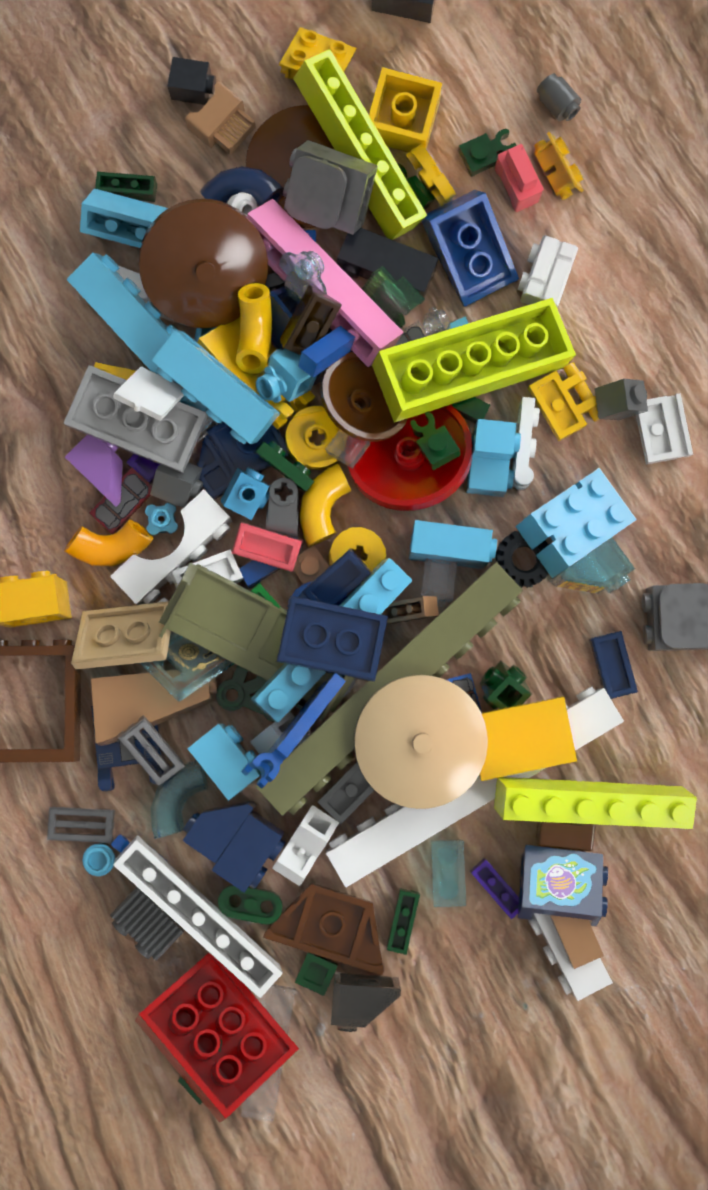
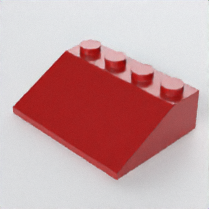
M210 952L140 1012L135 1019L137 1024L219 1123L230 1116L299 1050L297 1045L246 985ZM220 1039H221L223 1042H222V1046H221V1051L219 1052L218 1050H219V1048H220Z

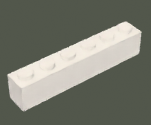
M138 835L117 856L113 865L259 998L283 974L278 962L225 916Z

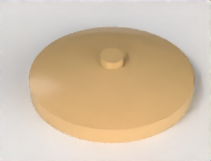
M429 675L405 676L381 687L363 707L357 720L354 735L357 762L362 774L371 787L385 799L400 806L414 809L442 806L465 793L479 776L486 759L488 747L486 725L479 708L472 698L457 685L442 678Z

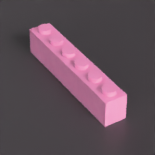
M274 199L247 214V217L254 223L263 239L267 251L268 265L300 298H302L307 287L312 285L342 304L330 329L333 331L337 327L342 326L355 336L351 350L367 367L372 365L379 351L396 345L404 332Z

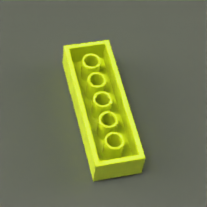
M549 298L381 350L375 357L372 367L395 423L563 369L576 356V353L553 298Z

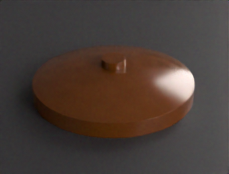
M309 105L293 106L272 115L257 129L248 146L246 167L264 171L284 188L287 180L291 177L292 167L289 166V161L295 148H298L308 140L334 149ZM282 196L277 202L283 209L286 197ZM293 218L301 228L316 227Z
M193 199L171 206L161 213L149 226L139 251V272L148 298L162 314L185 326L213 328L240 318L238 292L243 286L251 283L265 285L268 274V257L260 232L243 212L222 201Z

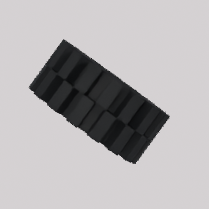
M516 530L502 540L498 546L495 558L496 562L521 588H528L540 583L549 574L537 556L536 564L530 570L523 571L514 565L512 560L513 552L519 547L530 548L520 532ZM546 540L533 549L535 555L550 544Z

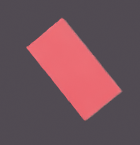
M241 522L232 554L293 572L302 541Z

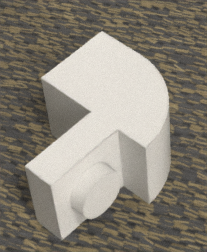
M312 805L272 869L300 886L317 857L328 843L339 822Z

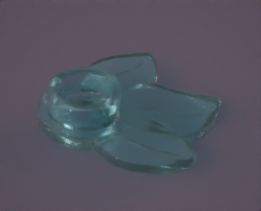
M302 251L296 255L286 252L281 256L279 266L287 274L285 289L292 300L300 301L309 285L327 294L326 286L320 278L324 272V263L314 251Z

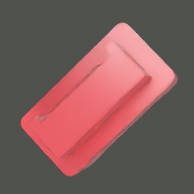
M519 144L498 154L494 169L504 184L514 211L519 212L537 204L542 195L543 186L523 145Z

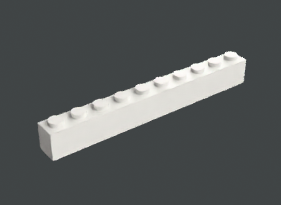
M591 686L576 695L579 701L569 707L566 704L575 750L624 722L604 688L595 690ZM545 768L504 777L530 778ZM478 776L472 786L460 797L435 808L414 809L394 803L384 810L387 815L375 821L371 817L357 825L356 827L359 832L347 837L344 833L330 841L329 845L331 848L326 851V854L344 886L348 887L495 799L497 778L481 781Z

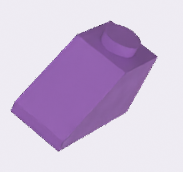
M86 435L65 458L117 507L121 503L123 461L115 453L118 447Z

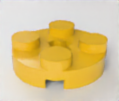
M422 144L406 154L407 159L415 170L418 168L422 169L418 172V176L427 189L434 186L435 189L431 193L441 207L456 195L453 187L445 175L441 173L436 162Z
M309 406L298 411L289 422L285 433V444L289 455L295 461L300 462L311 470H322L333 466L342 458L348 440V434L332 422L323 406ZM314 430H317L319 435L325 436V439L321 441L319 446L308 440Z

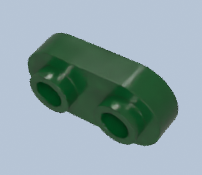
M229 885L223 889L218 898L219 909L225 916L254 923H274L278 920L283 910L282 900L277 893L266 889H254L250 886L244 893L235 886ZM238 895L241 898V904L233 906L229 900L230 896ZM263 901H270L272 903L273 909L270 912H265L261 909Z

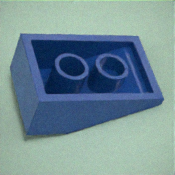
M473 190L427 213V216L422 220L431 246L464 307L519 280L485 192Z

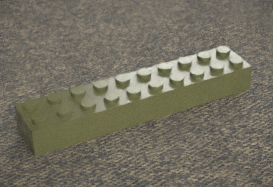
M495 562L376 674L374 682L368 681L282 762L280 770L273 781H268L262 789L258 785L256 788L282 816L287 811L294 815L308 801L304 796L312 788L317 793L331 780L328 773L335 766L342 770L355 757L351 752L355 749V728L359 715L370 697L384 685L405 676L429 675L440 678L450 668L446 663L453 656L457 660L474 646L470 640L476 634L481 638L497 624L493 619L497 614L500 613L504 617L521 602L517 597L523 591L521 587Z

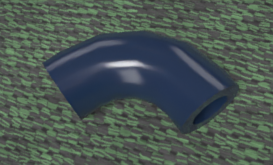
M240 166L221 171L202 187L200 193L205 199L227 203L233 195L244 192L252 195L259 207L271 199L278 202L283 196L284 188L264 171Z

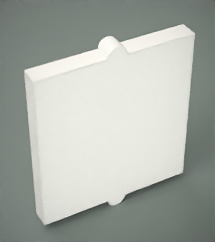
M140 367L114 393L113 398L134 408L136 412L141 411L161 421L184 395L181 392L183 389L181 385L173 381L169 382L162 376Z

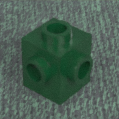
M500 661L495 667L489 668L482 677L480 685L485 694L483 699L495 710L522 705L532 695L525 682L527 676L516 665L513 664L509 667L503 661Z

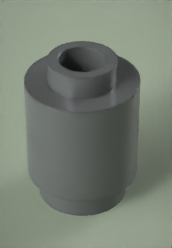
M553 73L546 77L538 86L539 100L558 121L564 119L569 121L580 111L581 107L579 105L582 99L563 77H558Z

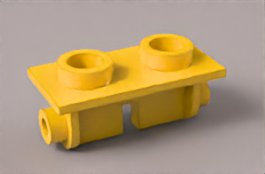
M548 132L547 135L550 141L547 143L545 140L537 142L534 145L536 149L534 154L544 172L553 167L556 168V171L548 175L547 178L555 195L560 196L564 200L573 194L571 191L573 188H577L580 192L584 191L579 183L584 178L575 163L570 165L565 155L570 152L562 137L560 136L556 139L553 134Z

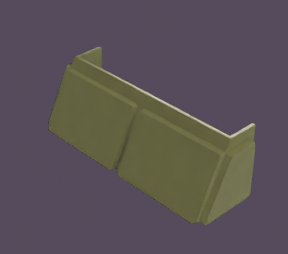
M189 563L159 623L164 625L159 637L162 638L166 629H169L240 667L269 680L284 664L276 661L287 610L274 606L272 602L199 564ZM326 672L302 698L308 701L315 690L328 680L333 673ZM339 675L346 682L321 713V720L325 718L329 710L332 712L336 710L354 680L353 677Z

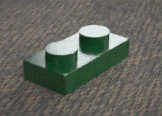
M273 441L269 444L260 442L253 451L284 477L291 479L302 491H307L314 481L308 477L311 471L298 461H295L294 464L290 463L283 457L286 451Z

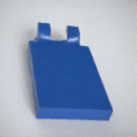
M335 673L319 686L267 753L259 754L241 772L246 776L252 769H258L261 772V779L256 785L261 789L268 781H273L280 770L282 762L290 755L346 681Z

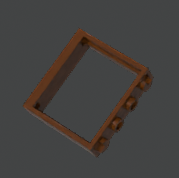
M0 640V656H65L64 749H0V763L80 761L81 669L76 670L71 664L75 645H72V640H53V646H40V640H21V646H8V640Z

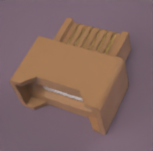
M218 81L214 85V96L199 112L189 113L185 121L187 129L207 146L212 148L217 143L231 155L256 126L255 121L244 112L243 100Z

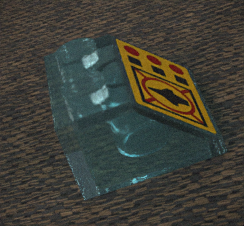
M611 537L550 582L553 586L597 594L606 589L608 593H611L631 580L627 574L635 568L613 537Z

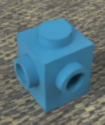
M237 467L220 500L222 505L252 520L257 509H263L269 499V492L267 491L269 485L263 481L265 475L250 467H247L246 471Z

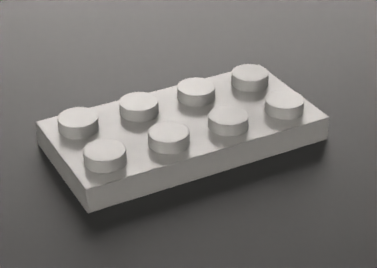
M88 365L64 424L89 436L184 473L208 417L206 412L179 401L161 421L141 411L136 412L134 408L113 398L114 393L127 380Z

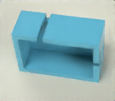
M598 468L577 484H574L532 512L515 527L532 550L549 537L554 541L536 555L553 579L637 519L601 469Z

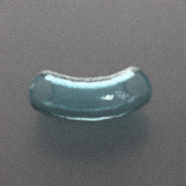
M197 760L184 764L182 769L157 787L150 807L154 839L183 831L182 811L186 801L194 794L208 790L204 769Z

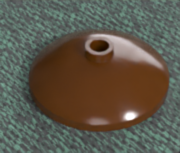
M354 352L347 353L326 369L320 388L322 403L329 418L343 432L359 440L377 442L391 438L406 424L408 418L394 423L372 365L367 367Z

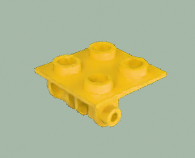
M300 27L279 63V66H281L280 72L285 74V78L294 80V76L305 60L329 49L343 72H345L357 48Z

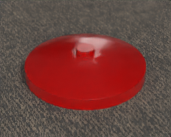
M452 405L429 412L434 416L436 429L442 426L446 427L459 447L461 455L435 470H432L419 450L416 440L420 438L414 435L411 427L412 420H415L416 424L420 427L426 426L428 422L425 413L408 418L406 424L398 433L383 441L369 442L348 436L346 461L352 480L359 491L377 505L398 511L425 509L451 496L465 480L473 458L472 438L469 427L463 416Z

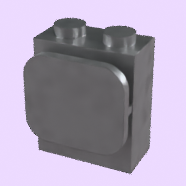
M309 140L295 148L289 161V166L292 167L291 177L287 180L283 190V196L286 197L284 209L287 210L291 217L322 229L334 227L353 235L364 224L378 165Z
M708 584L653 585L646 588V593L642 595V610L647 612V625L643 627L644 644H648L649 651L708 650Z

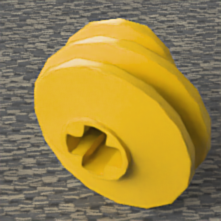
M352 527L341 532L334 539L329 552V565L331 566L350 548L354 552L356 549H360L361 556L365 557V561L362 560V562L371 572L382 560L386 559V548L381 538L373 531L363 527Z

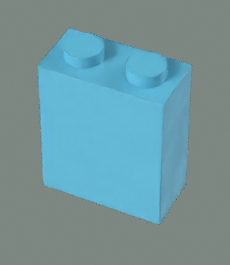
M415 520L412 528L408 560L484 569L489 562H492V558H495L497 539H492L493 530Z

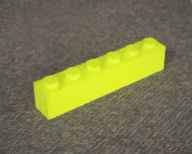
M329 49L305 60L293 79L334 149L378 165L368 207L385 236L394 240L413 230L427 214L333 53Z
M499 777L496 782L494 809L503 820L693 829L697 797L683 786Z

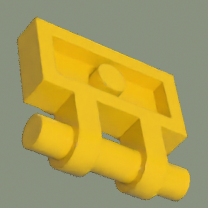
M574 362L563 368L568 376L566 380L562 381L557 371H554L528 387L529 392L535 398L537 406L558 442L587 426L582 414L588 412L594 422L600 420L598 418L596 396H593L585 382L587 380L583 371L579 372ZM574 388L582 403L576 405L568 390Z

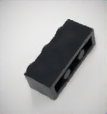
M360 228L353 235L347 233L337 257V264L349 277L357 279L359 276L371 282L375 275L379 273L392 286L393 290L399 292V296L409 301H415L416 299L424 300L438 263L437 257Z

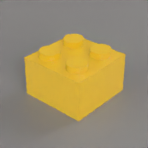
M382 67L369 116L387 147L410 152L413 148L422 144L427 149L440 102L441 82Z
M38 571L31 573V578L18 579V576L0 577L1 626L12 628L72 619L67 581L57 577L56 574H50V571Z

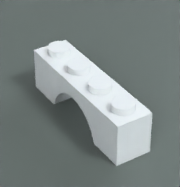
M204 489L181 510L185 528L184 536L180 545L173 553L156 560L143 559L133 554L110 576L135 604L153 603L161 595L159 589L167 582L170 584L174 583L171 577L172 571L184 567L190 560L193 562L198 561L208 550L205 546L214 538L217 541L230 531L229 524L232 522L230 516Z

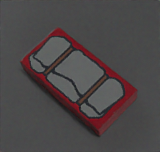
M131 468L122 477L121 503L115 507L104 496L89 514L111 534L117 533L151 496L152 485L135 469Z

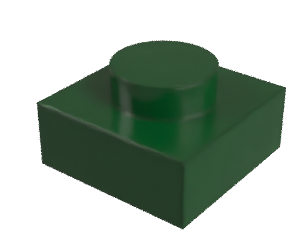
M307 952L295 983L325 996L338 964L322 956Z

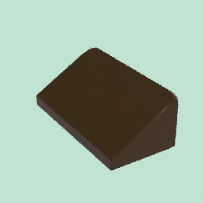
M309 285L280 337L283 348L301 355L302 351L326 335L342 304L318 288Z

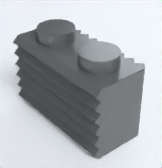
M138 887L110 914L111 918L114 919L112 922L114 928L123 936H127L129 933L138 942L135 945L136 949L147 959H150L152 956L157 961L185 931Z

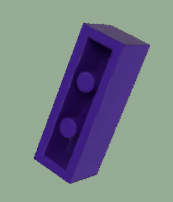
M483 858L470 872L510 919H513L518 914L519 897L490 863Z

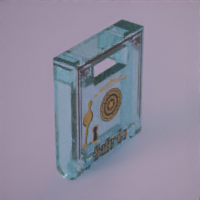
M173 631L170 634L166 659L181 673L173 679L162 668L164 665L163 660L140 663L178 702L235 664Z

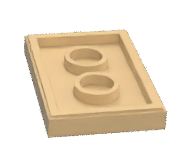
M169 601L83 611L71 664L77 670L166 660L171 630L166 629L163 637H159L164 627L159 621Z

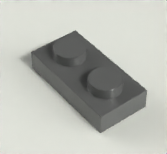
M356 762L325 793L318 803L341 825L374 789L367 782L358 762Z

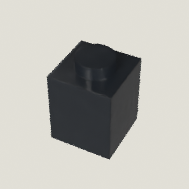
M172 57L167 85L171 100L205 105L208 102L209 94H214V85L216 84V76L211 74L209 62Z

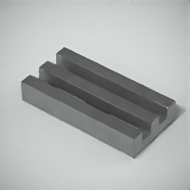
M144 715L139 718L137 723L131 724L125 732L122 731L118 734V739L158 786L184 767L183 761ZM142 728L146 730L174 764L172 767L167 764L140 731ZM134 735L163 769V774L160 775L130 740L131 736Z
M49 807L47 840L112 843L115 810ZM56 814L106 817V822L56 820ZM55 827L105 829V835L55 833Z

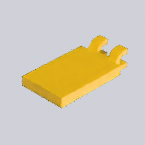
M240 318L228 324L220 325L198 339L197 343L259 395L256 388V380L264 375L265 372L263 371L258 374L246 373L236 364V355L240 341ZM272 344L270 346L269 357L274 351H276V348ZM308 391L290 402L291 407L283 402L286 399L282 395L281 401L278 403L272 400L267 401L280 412V415L272 423L273 426L279 429L288 421L286 418L291 416L294 411L297 413L301 409L308 407L307 404L315 398L312 392Z
M563 696L481 713L488 737L487 755L479 774L481 781L577 761L565 698Z

